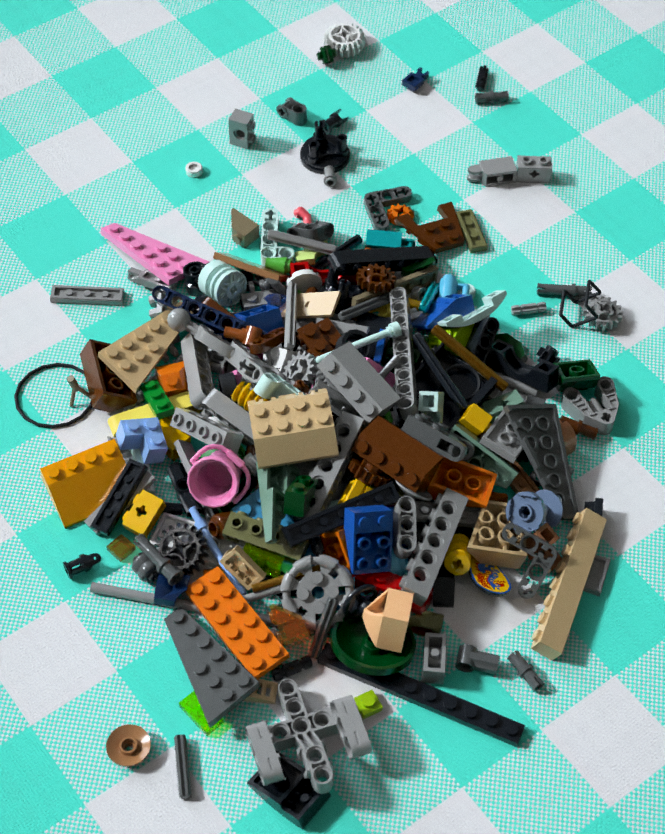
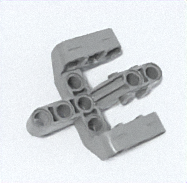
M284 679L278 686V698L285 721L267 726V721L245 726V733L263 786L286 779L282 772L280 755L276 753V750L279 752L295 747L298 760L303 762L306 770L304 778H310L313 789L320 794H326L332 789V771H334V766L331 761L329 762L326 744L324 740L320 739L339 732L350 760L372 753L370 739L352 695L332 700L329 708L308 714L298 685L292 679ZM285 691H291L292 693H291V694H285L284 692H285ZM296 709V710H298L299 712H297V713H292V712H290V711ZM325 722L327 725L320 726L318 723ZM303 728L306 731L298 732L297 729ZM277 735H284V736H285L284 738H281V739L276 738ZM313 757H317L321 760L314 762L310 759ZM320 777H325L328 780L325 782H320L317 779Z

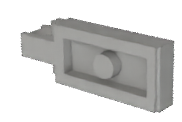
M131 267L128 270V280L147 288L154 289L156 286L161 285L174 290L177 287L178 282L168 286L147 269L141 271Z

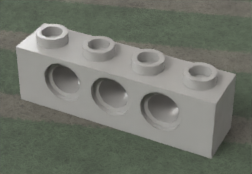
M176 407L170 426L208 445H223L236 454L244 436L195 411Z

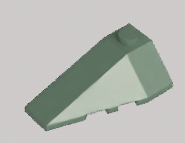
M460 423L455 424L451 432L470 441L475 446L474 456L464 462L498 474L494 485L507 489L519 472L497 453L480 444L481 439Z

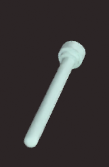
M395 321L388 324L385 330L355 341L352 344L356 349H359L386 337H399L402 335V330L399 323ZM330 352L316 357V363L319 364Z

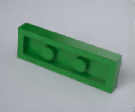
M157 379L141 384L139 387L140 392L155 417H158L160 420L174 415L175 409Z

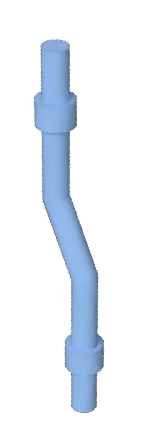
M196 506L189 508L197 531L201 530L203 532L202 536L207 538L206 543L225 575L244 597L247 594L244 586H241L239 581L219 562L223 554L209 532L206 520L202 519Z

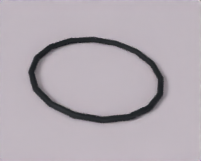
M64 363L42 365L32 370L18 383L14 395L17 411L24 420L35 426L45 428L69 426L82 419L92 408L91 401L80 416L66 423L50 425L38 423L28 418L19 407L18 394L22 384L30 375L42 369L60 366L73 368L84 374V370Z

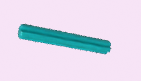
M431 282L418 307L419 311L428 312L439 290L440 283Z

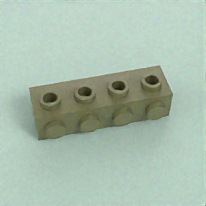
M237 511V513L230 512L222 532L225 540L290 563H295L297 560L305 557L310 544L308 540L289 548L282 530L277 532L276 543L267 544L265 543L263 519L250 518L247 513Z

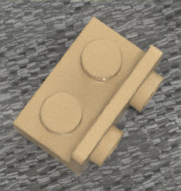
M239 545L235 546L232 550L229 549L219 561L248 591L252 588V584L260 582L267 575Z

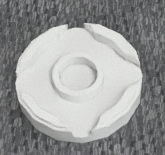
M310 269L296 271L290 279L288 277L286 280V288L289 282L296 283L298 286L297 290L300 289L301 293H305L310 287H315L319 290L322 286L320 274Z

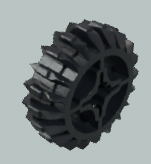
M177 523L176 529L169 525L170 531L162 530L165 536L163 538L158 536L157 539L160 541V544H154V546L159 549L165 558L181 559L184 565L175 567L178 570H182L184 575H187L188 572L191 576H194L193 569H196L198 572L201 571L198 565L200 563L205 565L206 562L202 558L209 557L208 553L203 552L209 549V546L204 544L207 538L201 537L203 532L201 530L197 531V527L194 525L190 528L189 524L185 523L182 528L181 524ZM187 535L193 537L194 541L182 542L179 536ZM173 541V547L167 551L169 543ZM179 544L184 548V549H183V556L179 553V552H180V546H179ZM197 547L196 554L194 558L190 561V554Z

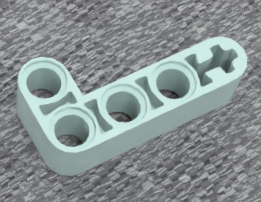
M275 208L265 209L262 218L261 265L265 266L267 257H288L294 263V250L292 248L280 247L278 242L267 239V233L270 229L279 230V213Z
M272 372L263 373L253 389L256 394L265 399H271V397H276L277 399L278 396L293 393L298 395L301 392Z

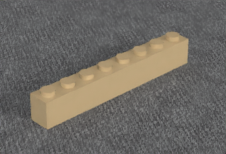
M585 508L580 513L577 512L572 520V523H574L573 528L567 534L568 542L561 551L562 559L555 569L557 574L550 583V594L544 600V611L538 617L537 622L539 625L531 638L533 643L530 649L550 660H554L563 653L607 519L588 508Z

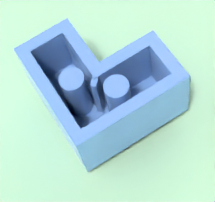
M158 417L120 420L116 432L120 450L140 449L144 464L163 463L168 446Z

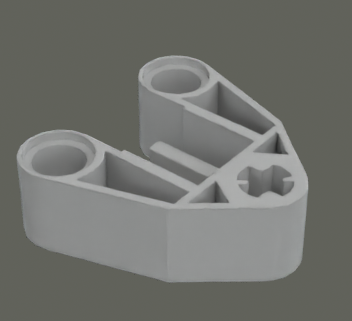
M606 376L600 377L594 393L596 399L591 398L588 402L583 398L578 389L573 387L566 388L561 401L562 409L574 420H581L584 424L598 428V434H610L619 406L614 381Z

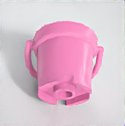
M206 445L190 459L193 466L189 470L187 478L189 492L197 502L204 506L217 508L223 507L230 502L237 504L250 488L251 476L248 468L245 466V462L235 452L223 445ZM218 449V451L213 452L210 456L197 460L207 450ZM242 469L245 473L246 483L243 490L236 497L243 474Z

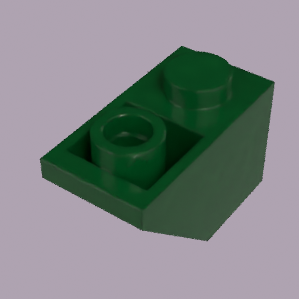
M307 475L298 476L285 490L284 514L303 518L310 510L318 480L311 479Z

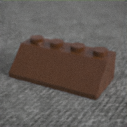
M89 339L80 353V358L93 409L112 412L135 404L137 402L136 394L98 357V352L110 344Z
M381 416L376 417L360 433L351 449L415 493L426 491L444 459L443 456Z

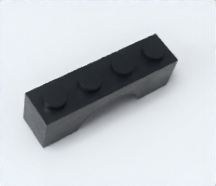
M500 339L493 342L486 358L487 366L545 393L550 392L558 385V365L544 359L536 366L527 365L517 356L513 345Z

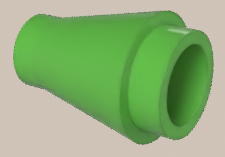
M267 257L265 268L284 275L286 273L290 274L292 259H288V257Z

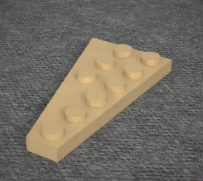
M180 301L179 303L175 304L174 306H175V307H179V306H181L182 302ZM167 309L98 352V357L135 394L180 333L168 326L167 317L171 310Z

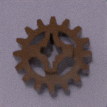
M368 264L367 267L363 265L361 269L358 268L356 274L357 285H361V289L366 288L367 292L372 290L376 294L378 291L384 293L385 290L390 292L391 288L394 289L396 283L395 272H390L391 268L386 269L384 265L381 267L378 264L374 266Z
M352 458L348 465L350 472L355 474L354 477L368 487H380L390 482L391 477L365 459Z

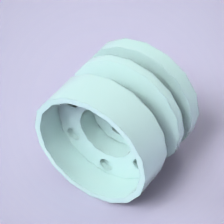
M213 260L201 270L198 286L203 294L212 298L220 305L228 307L240 301L241 294H244L246 291L247 281L243 273L237 271V269L232 268L224 261Z

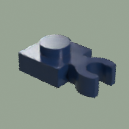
M418 68L416 74L411 72L402 79V85L415 92L424 84V80L428 79L429 71L422 73V68Z

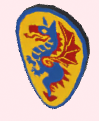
M471 555L469 575L474 585L490 595L505 596L509 594L511 584L498 566L480 564Z

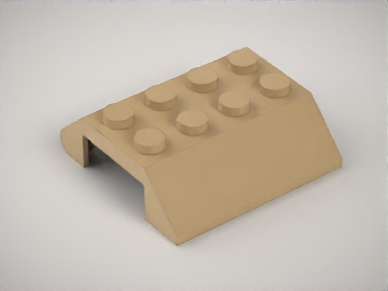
M326 388L318 389V392L311 390L310 394L307 395L299 392L298 395H295V393L281 395L277 399L276 397H271L270 401L265 402L263 399H259V402H256V400L247 401L258 469L339 456L335 426Z

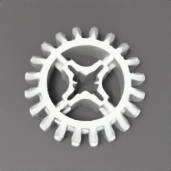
M335 23L334 26H329V29H326L323 36V45H331L332 49H336V57H354L355 54L359 55L363 51L365 33H363L362 29H359V26H354L353 23Z

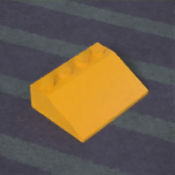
M115 439L40 468L42 481L64 528L86 520L106 500L125 468V460Z

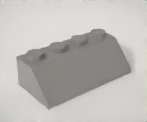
M350 341L330 352L316 365L368 424L378 416L383 417L402 399Z

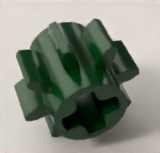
M331 45L320 47V52L316 53L318 61L322 60L323 64L334 62V58L337 56L336 49H332Z

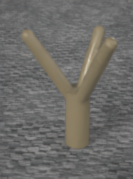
M73 375L67 377V381L72 388L70 407H73L75 394L78 391L90 398L89 393L81 388V385L77 383Z

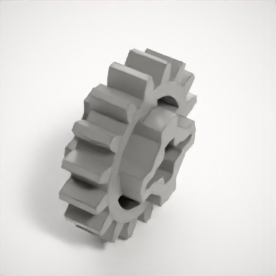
M601 296V299L594 297L593 301L589 299L588 305L598 315V319L589 322L588 326L594 325L595 330L601 328L602 331H605V328H608L610 331L612 327L617 328L618 323L622 321V306L616 305V300L610 301L611 297L604 299V296ZM584 306V320L594 317Z
M298 351L297 356L292 354V360L288 359L287 366L283 367L285 372L282 374L285 380L291 385H294L297 380H303L308 387L310 383L314 384L313 378L316 377L315 372L318 371L316 366L318 363L315 361L316 357L306 351L303 353Z

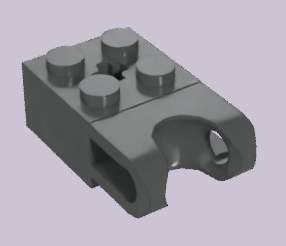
M424 413L407 416L401 430L438 454L454 462L470 460L474 456L475 446L470 441L449 430L450 427L441 422L437 424L431 421V416Z

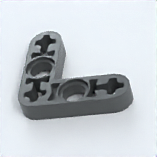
M409 187L390 188L370 192L364 196V207L374 230H389V219L384 207L411 201L412 190ZM385 196H390V197H392V199L387 200V199H384L383 197H385ZM379 211L381 214L374 215L372 212Z
M508 523L503 527V538L534 557L518 585L519 595L522 598L530 599L536 594L556 560L557 549L551 543L515 523ZM515 528V533L519 536L521 532L525 533L521 538L520 544L516 542L518 537L512 535L510 538L507 536L508 532L506 529ZM531 537L535 540L536 544L533 548H526L524 546L526 538ZM539 542L543 544L541 546L542 549L546 551L548 548L552 549L553 557L548 556L544 558V553L540 550L538 554L535 553ZM537 565L541 566L544 571L538 577L534 576L531 572L532 568ZM527 576L532 580L539 581L537 584L533 581L531 585L532 592H523L524 588L522 585L527 586L530 579L526 578Z

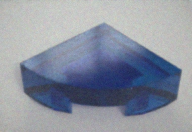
M272 293L263 298L268 304L279 308L286 303V295Z

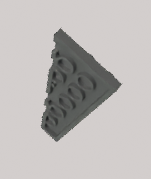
M556 404L504 406L503 409L543 489L550 490L561 497L563 504L561 520H573L575 514L579 511Z
M180 606L164 620L208 725L211 728L256 691L260 684Z

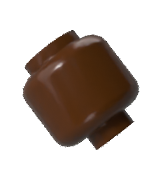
M230 511L213 515L208 524L211 535L219 540L224 539L222 532Z

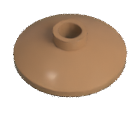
M133 724L122 725L116 728L109 735L106 742V751L111 761L123 767H131L141 763L148 756L151 748L148 733L142 727ZM128 746L133 747L131 751L125 750Z

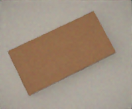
M214 252L213 258L215 260L224 261L231 266L264 278H271L280 282H286L288 277L290 279V275H284L232 254Z

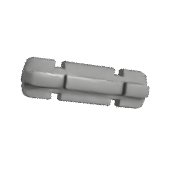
M545 302L511 306V314L513 316L520 315V313L523 315L536 313L537 311L538 313L545 312L547 310Z

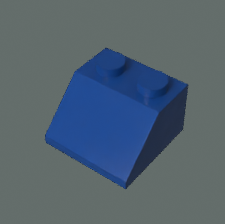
M270 304L234 314L237 319L258 327L267 333L284 327L280 308Z

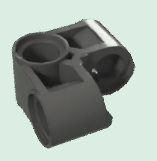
M319 220L311 224L298 223L289 228L287 233L323 242L332 237L334 225Z

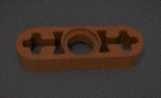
M285 327L274 329L249 342L250 353L261 354L283 343Z

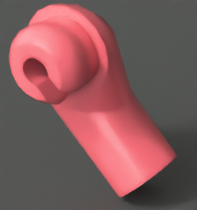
M297 207L293 213L296 218L302 217L303 223H312V216L305 208Z

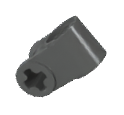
M288 97L285 103L276 107L278 115L293 124L302 126L307 123L306 106L295 101L293 98Z

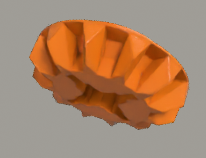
M398 203L396 206L391 205L390 209H387L389 222L396 225L394 219L400 212H403L401 215L409 214L414 219V211H412L411 206L406 207V204L400 205Z

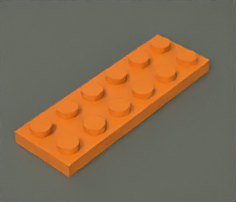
M218 566L188 585L187 590L184 591L239 663L256 680L290 658L287 650Z

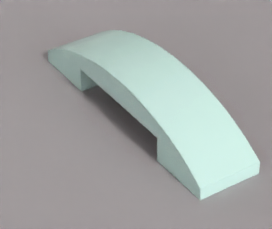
M496 290L482 298L484 303L482 307L463 317L462 315L452 314L437 322V324L443 327H463L477 323L499 307L505 299L507 292L506 290Z

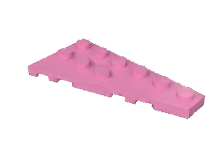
M117 223L101 228L102 236L168 286L184 279L183 268L186 264L202 262L206 265L209 263L205 259Z

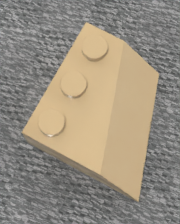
M489 500L487 507L481 508L466 550L480 564L520 569L527 557V553L507 542L502 536L503 527L511 523L506 518L507 503ZM513 527L510 530L506 529L508 532L507 536L510 538L512 535L518 537L516 542L520 544L521 538L525 533H521L519 536L515 533Z

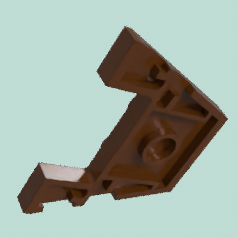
M452 202L438 205L437 211L443 219L418 226L409 214L397 216L394 219V223L397 226L401 225L404 227L406 233L413 234L418 238L420 244L428 246L434 254L463 246L465 242Z

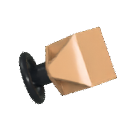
M364 584L348 595L343 604V614L349 619H356L362 616L367 632L376 648L401 653L414 593L388 588L378 597V590L374 585ZM367 590L372 592V594L367 596H361L360 594ZM355 598V602H354L355 605L353 606V608H352L351 611L349 612V606H350L351 602L353 601V599Z

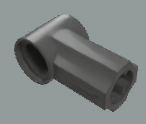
M462 644L459 646L455 667L462 672L476 670L496 675L500 656L478 651L475 646L470 644Z

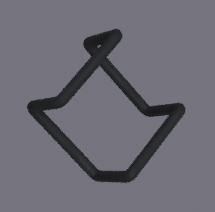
M592 280L587 281L585 297L575 300L564 289L562 291L559 316L571 328L598 319V315L588 305V300L600 295L602 291ZM590 285L597 291L589 295ZM565 295L575 304L585 301V308L594 317L572 324L563 315Z

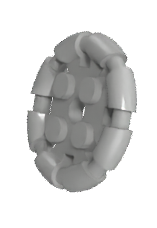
M319 554L318 557H311L309 555L297 560L292 564L291 570L289 572L286 571L280 587L283 597L281 603L288 617H292L297 621V625L313 631L317 630L320 620H316V614L323 613L329 597L338 600V605L341 607L334 614L329 629L333 628L335 622L344 621L343 604L348 595L354 590L353 585H355V582L347 567L344 568L338 563L339 560L327 555ZM312 565H320V571L313 572ZM332 569L339 574L335 579L329 575ZM299 572L305 575L300 582L295 578ZM316 586H320L324 590V595L320 599H316L312 595V590ZM345 586L346 595H339L338 587ZM290 590H297V598L291 599ZM355 598L349 606V612L354 606ZM301 606L307 610L304 616L298 612Z

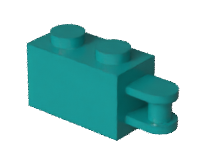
M367 229L365 248L413 247L416 245V242L413 239L402 238L403 232Z

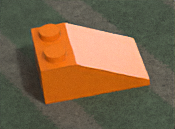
M444 457L427 491L432 495V500H435L438 493L442 494L446 488H449L469 498L466 506L486 508L498 474L464 461L454 462Z

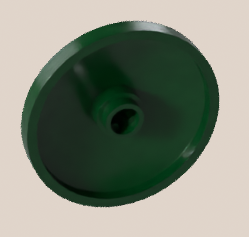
M362 616L356 619L344 617L343 622H335L330 639L332 650L342 663L355 671L376 676L390 675L406 668L414 657L416 639L409 626H407L402 651L398 653L375 647L367 632Z

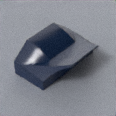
M159 574L155 588L154 604L175 607L177 597L187 590L191 575H184L178 584L170 586L168 579L163 574Z

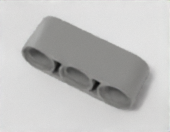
M409 496L401 497L393 509V551L399 559H407L417 545L416 503ZM401 506H405L408 511L403 510ZM401 525H405L408 530H404ZM401 544H405L409 550L404 549Z

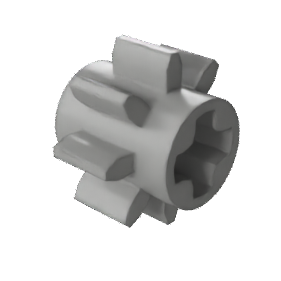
M249 453L243 458V461L250 472V476L257 477L256 454L253 456Z

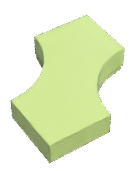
M308 249L294 252L296 263L308 261L310 265L315 264L318 257L326 255Z

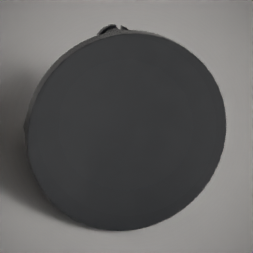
M319 120L318 126V121L314 123L315 132L313 137L306 140L301 147V163L306 169L317 174H324L326 166H333L334 172L337 173L344 169L350 160L347 136L345 134L337 136L326 134L325 122Z
M329 265L328 276L318 292H341L334 312L338 314L340 311L351 307L352 297L367 292V289H361V285H352L349 280L346 283L345 279L338 281L339 275H336Z

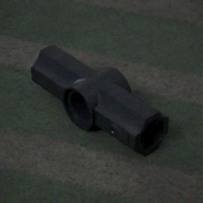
M178 462L172 463L167 468V473L186 516L193 518L189 508L196 506L201 514L203 507L189 492L187 484L188 474L183 464Z

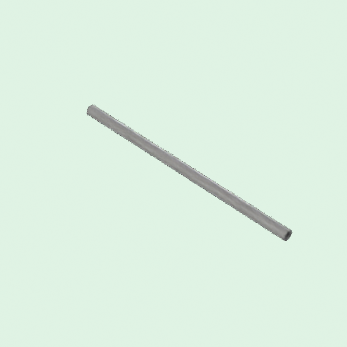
M96 582L91 583L90 592L154 604V593ZM177 598L175 607H172L179 608L181 606L184 610L200 613L191 600ZM257 613L267 626L314 634L313 630L297 625L298 622L295 620Z

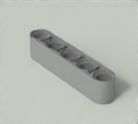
M188 333L181 341V349L191 404L196 409L202 410L204 407L201 405V402L214 388L207 346L196 340L193 334Z

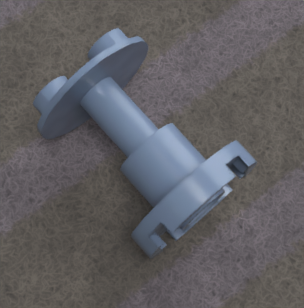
M539 490L535 493L529 491L519 492L508 501L506 506L507 520L530 532L540 529L546 522L551 528L556 527L560 524L563 516L562 499L550 490Z

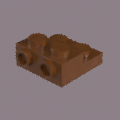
M328 317L316 324L312 321L296 330L297 344L315 357L335 350L336 342L341 337Z

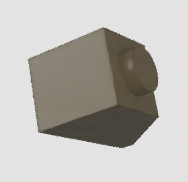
M235 208L231 209L232 240L246 248L259 238V225Z

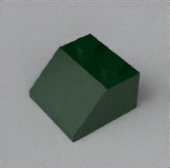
M590 359L553 363L559 366L557 391L564 392L569 387L579 390L595 388L600 380V374Z

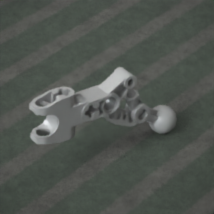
M175 308L168 314L167 322L172 330L177 332L186 330L193 334L196 340L225 356L224 358L251 382L257 384L263 373L267 372L275 373L285 380L284 375L278 369L263 362L256 354H251L250 350L242 345L239 340L233 339L232 343L222 339V336L215 334L212 329L191 321L190 315L185 309Z

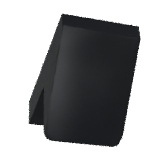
M440 568L433 584V607L454 608V574H451L446 568Z

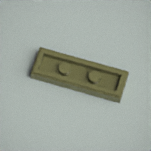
M473 210L456 212L470 253L487 251L488 245Z

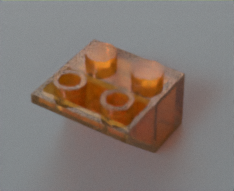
M274 604L269 606L271 611L268 612L272 624L278 626L279 631L276 634L280 644L292 648L313 639L310 630L306 628L305 619L301 615Z

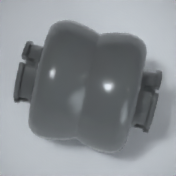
M143 552L139 553V556L136 555L133 558L132 570L138 575L139 579L142 582L155 581L154 578L157 580L159 573L154 563Z

